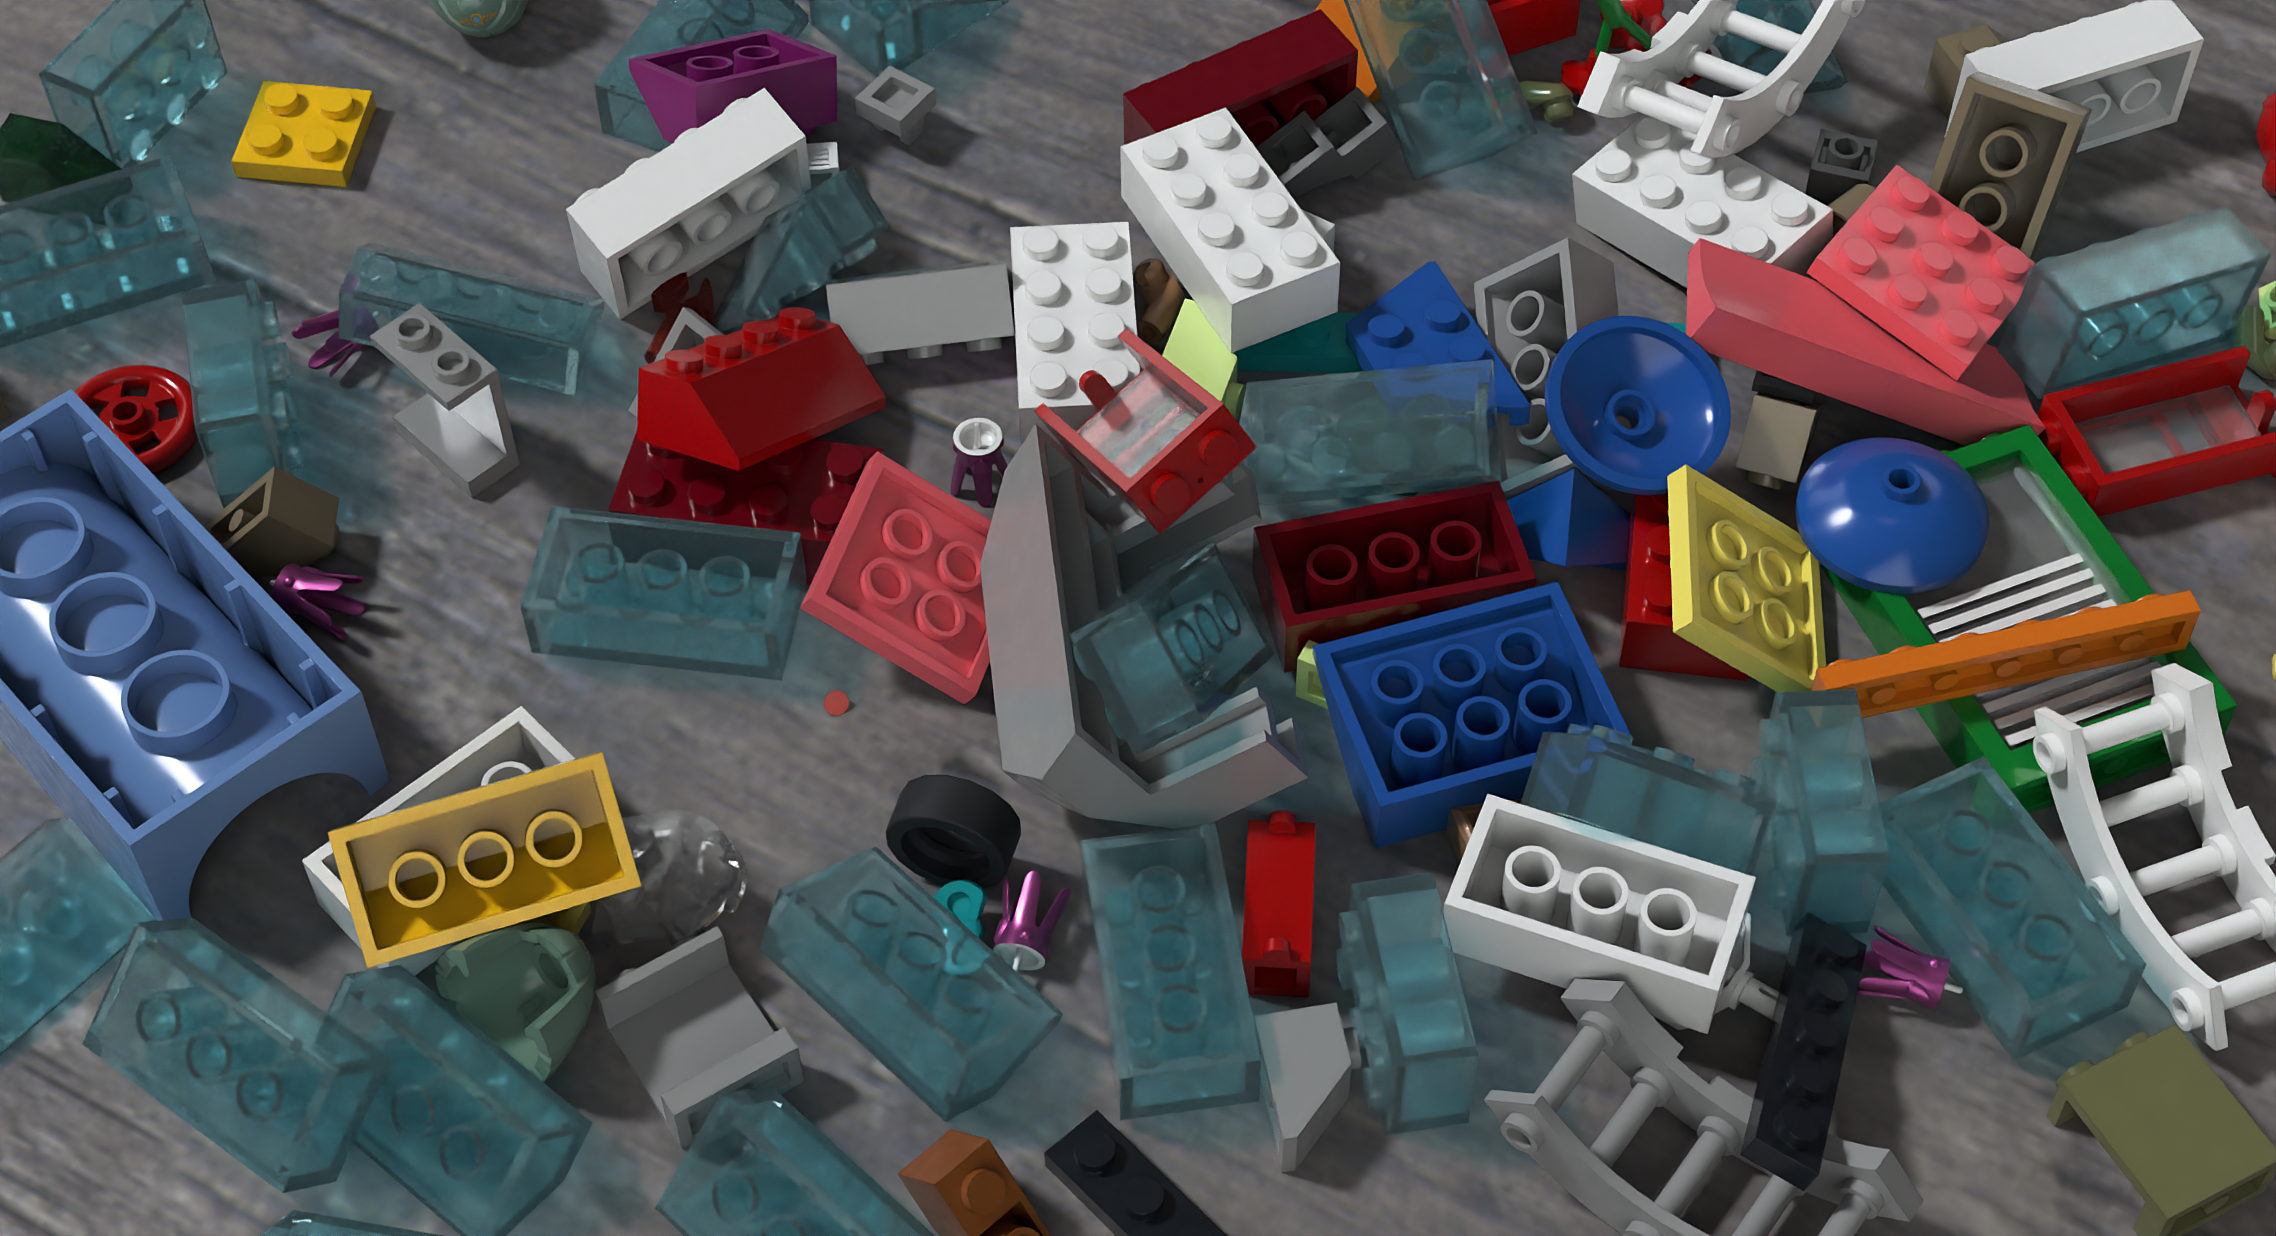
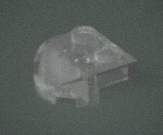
M671 809L622 818L641 886L598 899L592 934L605 947L663 937L673 946L683 938L699 936L705 933L704 928L713 922L724 909L730 913L735 912L746 886L747 872L745 861L732 842L712 821L703 815L685 809Z

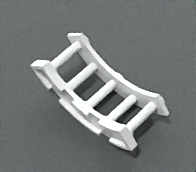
M1699 0L1688 15L1678 11L1652 37L1650 47L1652 49L1646 52L1632 49L1620 54H1608L1600 51L1577 107L1608 118L1625 117L1640 112L1697 135L1690 151L1701 156L1720 158L1738 153L1765 135L1784 115L1791 116L1796 112L1804 91L1828 58L1850 16H1858L1866 0H1823L1802 35L1737 11L1736 5L1739 0ZM1727 33H1731L1787 54V56L1768 76H1765L1705 52L1717 35L1725 36ZM1696 74L1743 93L1733 97L1713 95L1712 98L1678 85V83L1684 77L1689 78Z
M2172 663L2151 670L2155 696L2152 697L2150 705L2082 728L2046 706L2034 710L2038 736L2033 740V751L2038 765L2048 775L2047 778L2058 815L2071 850L2086 882L2084 890L2090 909L2097 917L2105 918L2112 933L2134 967L2170 1010L2176 1024L2184 1031H2191L2212 1049L2218 1051L2228 1047L2224 1010L2276 992V962L2224 981L2216 982L2191 959L2250 937H2254L2258 941L2265 940L2276 953V876L2269 867V865L2274 863L2276 854L2263 835L2249 806L2236 809L2224 781L2221 770L2231 767L2232 764L2220 726L2213 683L2176 663ZM2158 730L2162 731L2173 767L2169 778L2099 802L2087 755ZM2177 803L2187 807L2203 841L2202 847L2129 873L2108 827ZM2210 873L2222 877L2242 911L2173 936H2169L2143 899V897Z

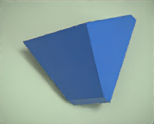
M1575 468L1507 500L1529 560L1545 561L1564 567L1591 566L1626 570L1630 513Z

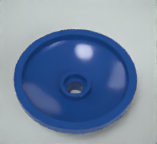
M1615 316L1593 322L1576 332L1564 344L1552 362L1547 375L1545 409L1556 441L1563 452L1581 471L1612 489L1636 495L1668 493V475L1684 465H1688L1704 474L1717 460L1726 444L1731 424V407L1728 391L1721 373L1710 356L1693 339L1675 327L1661 321L1640 316ZM1616 416H1623L1628 419L1632 429L1623 427L1617 421Z
M1865 438L1844 443L1831 449L1809 467L1800 483L1796 499L1795 514L1798 530L1802 540L1813 556L1824 567L1840 578L1862 588L1882 593L1917 594L1936 590L1953 583L1967 573L1977 562L1985 546L1989 531L1988 506L1981 489L1971 475L1957 462L1940 451L1905 439Z

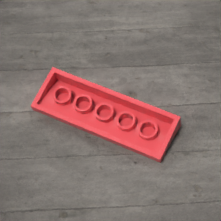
M1699 238L1688 252L1686 335L1701 346L1705 352L1965 446L1980 442L1984 437L1994 432L2006 433L2030 425L2038 436L2046 428L2033 410L2028 399L2022 376L2021 358L2016 354L1985 344L1956 381L1816 280Z

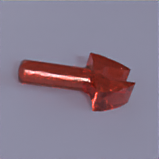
M686 272L670 278L653 291L651 298L654 312L665 313L666 316L644 354L645 361L648 364L655 361L683 307L692 309L714 326L716 319L712 287L707 277L703 280L699 293L694 297L686 299L684 303H681L689 290Z

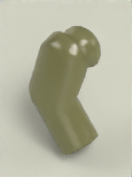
M1529 80L1490 89L1489 91L1490 107L1495 117L1543 107L1546 121L1556 123L1571 118L1575 111L1570 99L1574 94L1563 83Z
M2242 306L2233 315V348L2246 346L2251 354L2247 366L2265 380H2276V341L2270 344L2265 340L2264 312L2257 306Z

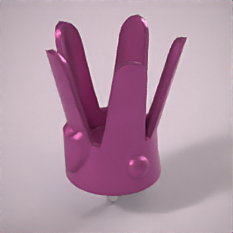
M354 296L349 301H343L340 304V308L336 311L301 321L302 326L294 329L291 335L294 338L303 339L327 330L339 329L325 341L324 346L316 351L308 361L309 368L317 369L350 348L330 371L329 375L332 377L355 351H361L372 344L370 335L382 328L377 316L382 311V308L376 307L373 309L364 299Z
M971 418L958 425L954 431L953 450L957 453L951 479L950 493L954 496L960 492L967 467H969L973 475L978 504L986 508L992 502V465H996L1002 479L1004 471L1008 467L1001 451L1004 439L1000 427L995 422L986 418Z
M290 563L281 570L276 580L270 581V585L274 586L272 599L288 615L293 613L302 615L343 640L346 639V632L331 622L329 614L321 608L351 615H361L366 611V606L363 602L336 592L341 589L343 583L359 584L363 582L364 576L327 574L306 565L301 567L295 563Z
M1035 870L1030 871L1026 875L1020 897L1013 900L1011 912L1010 883L1008 878H1003V918L998 923L993 939L996 943L993 948V954L999 961L1012 967L1011 974L1013 976L1018 974L1019 969L1037 970L1045 965V959L1050 953V949L1047 946L1048 939L1071 895L1070 888L1062 889L1040 925L1036 926L1041 877Z
M1874 924V931L1888 942L1874 939L1871 943L1872 950L1865 953L1864 963L1870 968L1897 979L1881 977L1862 978L1859 982L1857 994L1909 999L1935 1010L1943 989L1956 993L1963 992L1962 987L1946 982L1950 958L1922 953Z

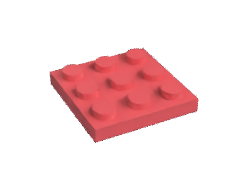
M1896 165L1820 252L1806 273L1957 381L2034 284L2044 268L2029 259L2021 250L2011 246L1977 222L1973 216L1960 210L1932 190L1921 179Z
M877 451L865 465L800 609L965 705L976 696L990 662L980 562L991 520Z

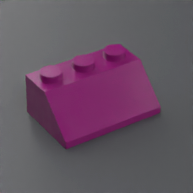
M770 29L629 59V71L663 139L672 144L686 130L703 126L721 115L735 100L748 98L763 88L769 92L804 135L814 133L816 126L837 122V56Z

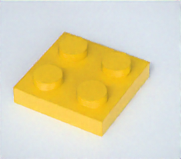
M263 81L231 160L236 177L347 187L376 109L373 91Z

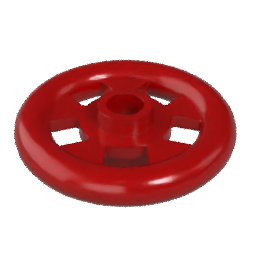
M150 365L118 367L89 379L74 391L90 409L97 404L105 406L99 414L101 421L153 475L167 469L180 460L192 447L201 430L203 410L196 390L179 374L161 367ZM148 389L146 397H124L126 390ZM176 404L178 417L161 421L158 408ZM153 437H156L160 442L154 448L136 455L133 451V448L148 443Z

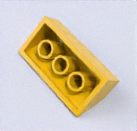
M603 752L562 762L332 829L328 832L367 968L641 886Z

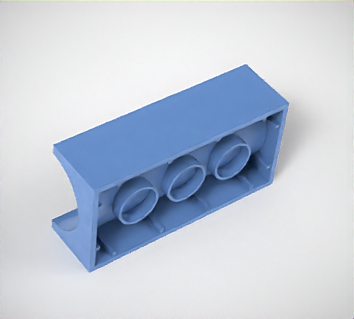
M72 389L0 431V740L170 934L192 919L189 909L190 887L195 871L207 849L220 832L254 801L285 783L318 773L348 775L369 797L391 782L362 692Z

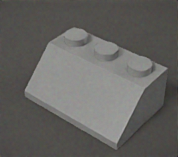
M999 259L825 280L830 322L840 325L865 365L884 362V351L907 349L908 359L928 358L943 355L942 344L966 342L967 352L1002 348L1001 337L1015 336L1006 263Z

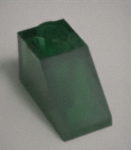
M10 113L0 128V195L3 202L108 223L132 184L130 174L63 123Z

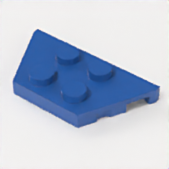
M1436 261L1423 265L1346 323L1345 342L1392 418L1423 420L1434 417L1448 422L1471 423L1472 412L1510 414L1509 425L1522 426L1529 424L1531 405Z

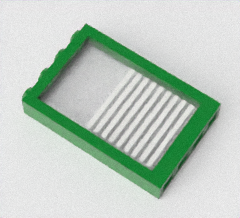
M2030 425L2006 433L1994 432L1984 437L1980 442L1953 451H1940L1962 466L1976 481L1985 497L1989 511V531L1983 551L1973 567L1961 578L1942 588L1929 592L1889 594L1854 585L1835 575L1819 562L1820 567L1879 655L1888 654L1902 646L1912 645L1921 647L1950 641L1964 633H1988L2011 628L2026 620L2037 619L2045 621L2073 615L2088 607L2098 606L2106 608L2135 602L2141 597L2155 594ZM2189 640L2185 650L1915 708L1996 827L2055 805L2047 778L2048 775L2038 765L2033 751V740L2038 736L2034 710L2046 706L2082 728L2150 705L2152 697L2155 696L2151 670L2172 663H2176L2213 683L2223 737L2237 704ZM2160 730L2087 755L2095 789L2171 761L2163 732Z

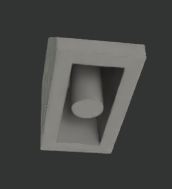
M1337 1002L1254 1016L1253 1053L1281 1173L1297 1169L1349 1098L1351 1070L1361 1068V1055L1354 1027L1343 1028Z

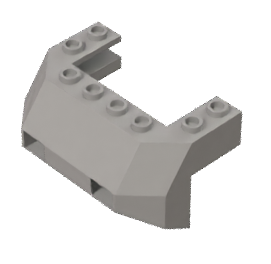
M1037 424L1034 425L1004 471L980 562L1002 771L1023 788L1088 818L1195 831L1308 778L1299 724L1293 718H1290L1276 725L1271 698L1258 687H1254L1180 724L1177 723L1155 574L1262 521L1254 474L1243 462L1239 463L1160 535L1147 520L1112 489H1106Z

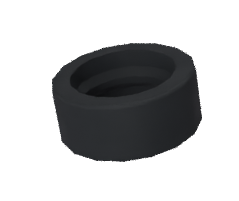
M923 775L908 781L899 795L886 829L888 848L900 863L915 874L939 885H946L956 880H968L984 889L998 885L1007 874L1021 836L1020 818L1007 801L994 791L980 784L950 775Z

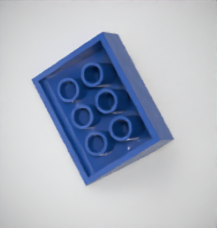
M1559 582L1313 646L1312 654L1352 793L1375 849L1445 830L1447 828L1449 809L1484 804L1487 794L1506 800L1571 793L1572 795L1623 780L1632 736Z

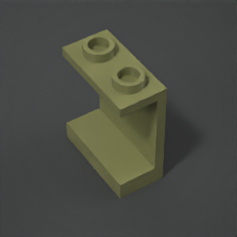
M2176 1024L2152 1036L2147 1031L2139 1032L2125 1040L2115 1050L2113 1056L2095 1065L2090 1060L2079 1062L2064 1072L2056 1082L2058 1090L2046 1115L2047 1118L2056 1127L2079 1115L2146 1202L2133 1227L2138 1236H2182L2265 1192L2276 1173V1147Z

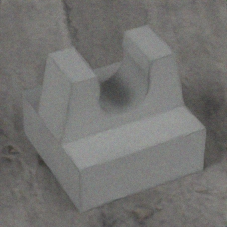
M889 65L855 98L856 114L872 122L874 128L880 131L886 129L899 136L901 142L910 145L923 133L925 116L936 105L935 88Z

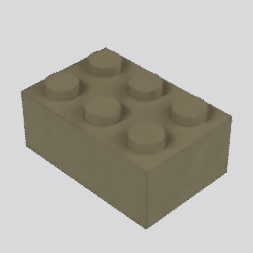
M1978 71L1966 79L1928 187L1960 210L1973 216L1977 222L2011 246L2021 250L2029 259L2035 262L2092 109Z

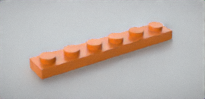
M2191 590L2168 595L2155 593L2141 597L2135 602L2106 608L2098 606L2088 607L2073 615L2045 621L2037 619L2026 620L2011 628L1983 634L1975 632L1964 633L1950 641L1921 647L1912 645L1902 646L1888 654L1859 660L1840 659L1826 667L1817 668L1807 709L1815 727L1819 728L2185 650L2201 609Z

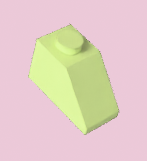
M1185 298L1162 356L1221 401L1237 420L1245 398V384L1237 383L1238 357L1234 352L1230 353L1195 301ZM1172 400L1150 420V425L1159 427L1181 406ZM1189 413L1171 430L1182 432L1196 418Z

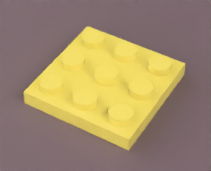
M1684 465L1667 476L1673 633L1807 709L1817 668L1826 667L1819 561L1809 551L1800 533L1690 466Z

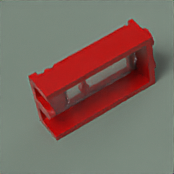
M1126 328L1117 337L1143 368L1140 374L1120 392L1116 393L1100 373L1094 370L1085 372L1080 377L1079 388L1097 409V412L1076 431L1044 403L1034 412L1072 457L1077 458L1147 520L1161 535L1251 454L1257 446L1221 401Z
M2246 346L2045 394L2038 413L2039 419L2046 427L2038 437L2097 517L2271 474L2273 478H2276V432L2268 433L2267 431L2276 410V402L2273 394L2269 390L2254 393L2249 403L2239 388V383L2251 355Z

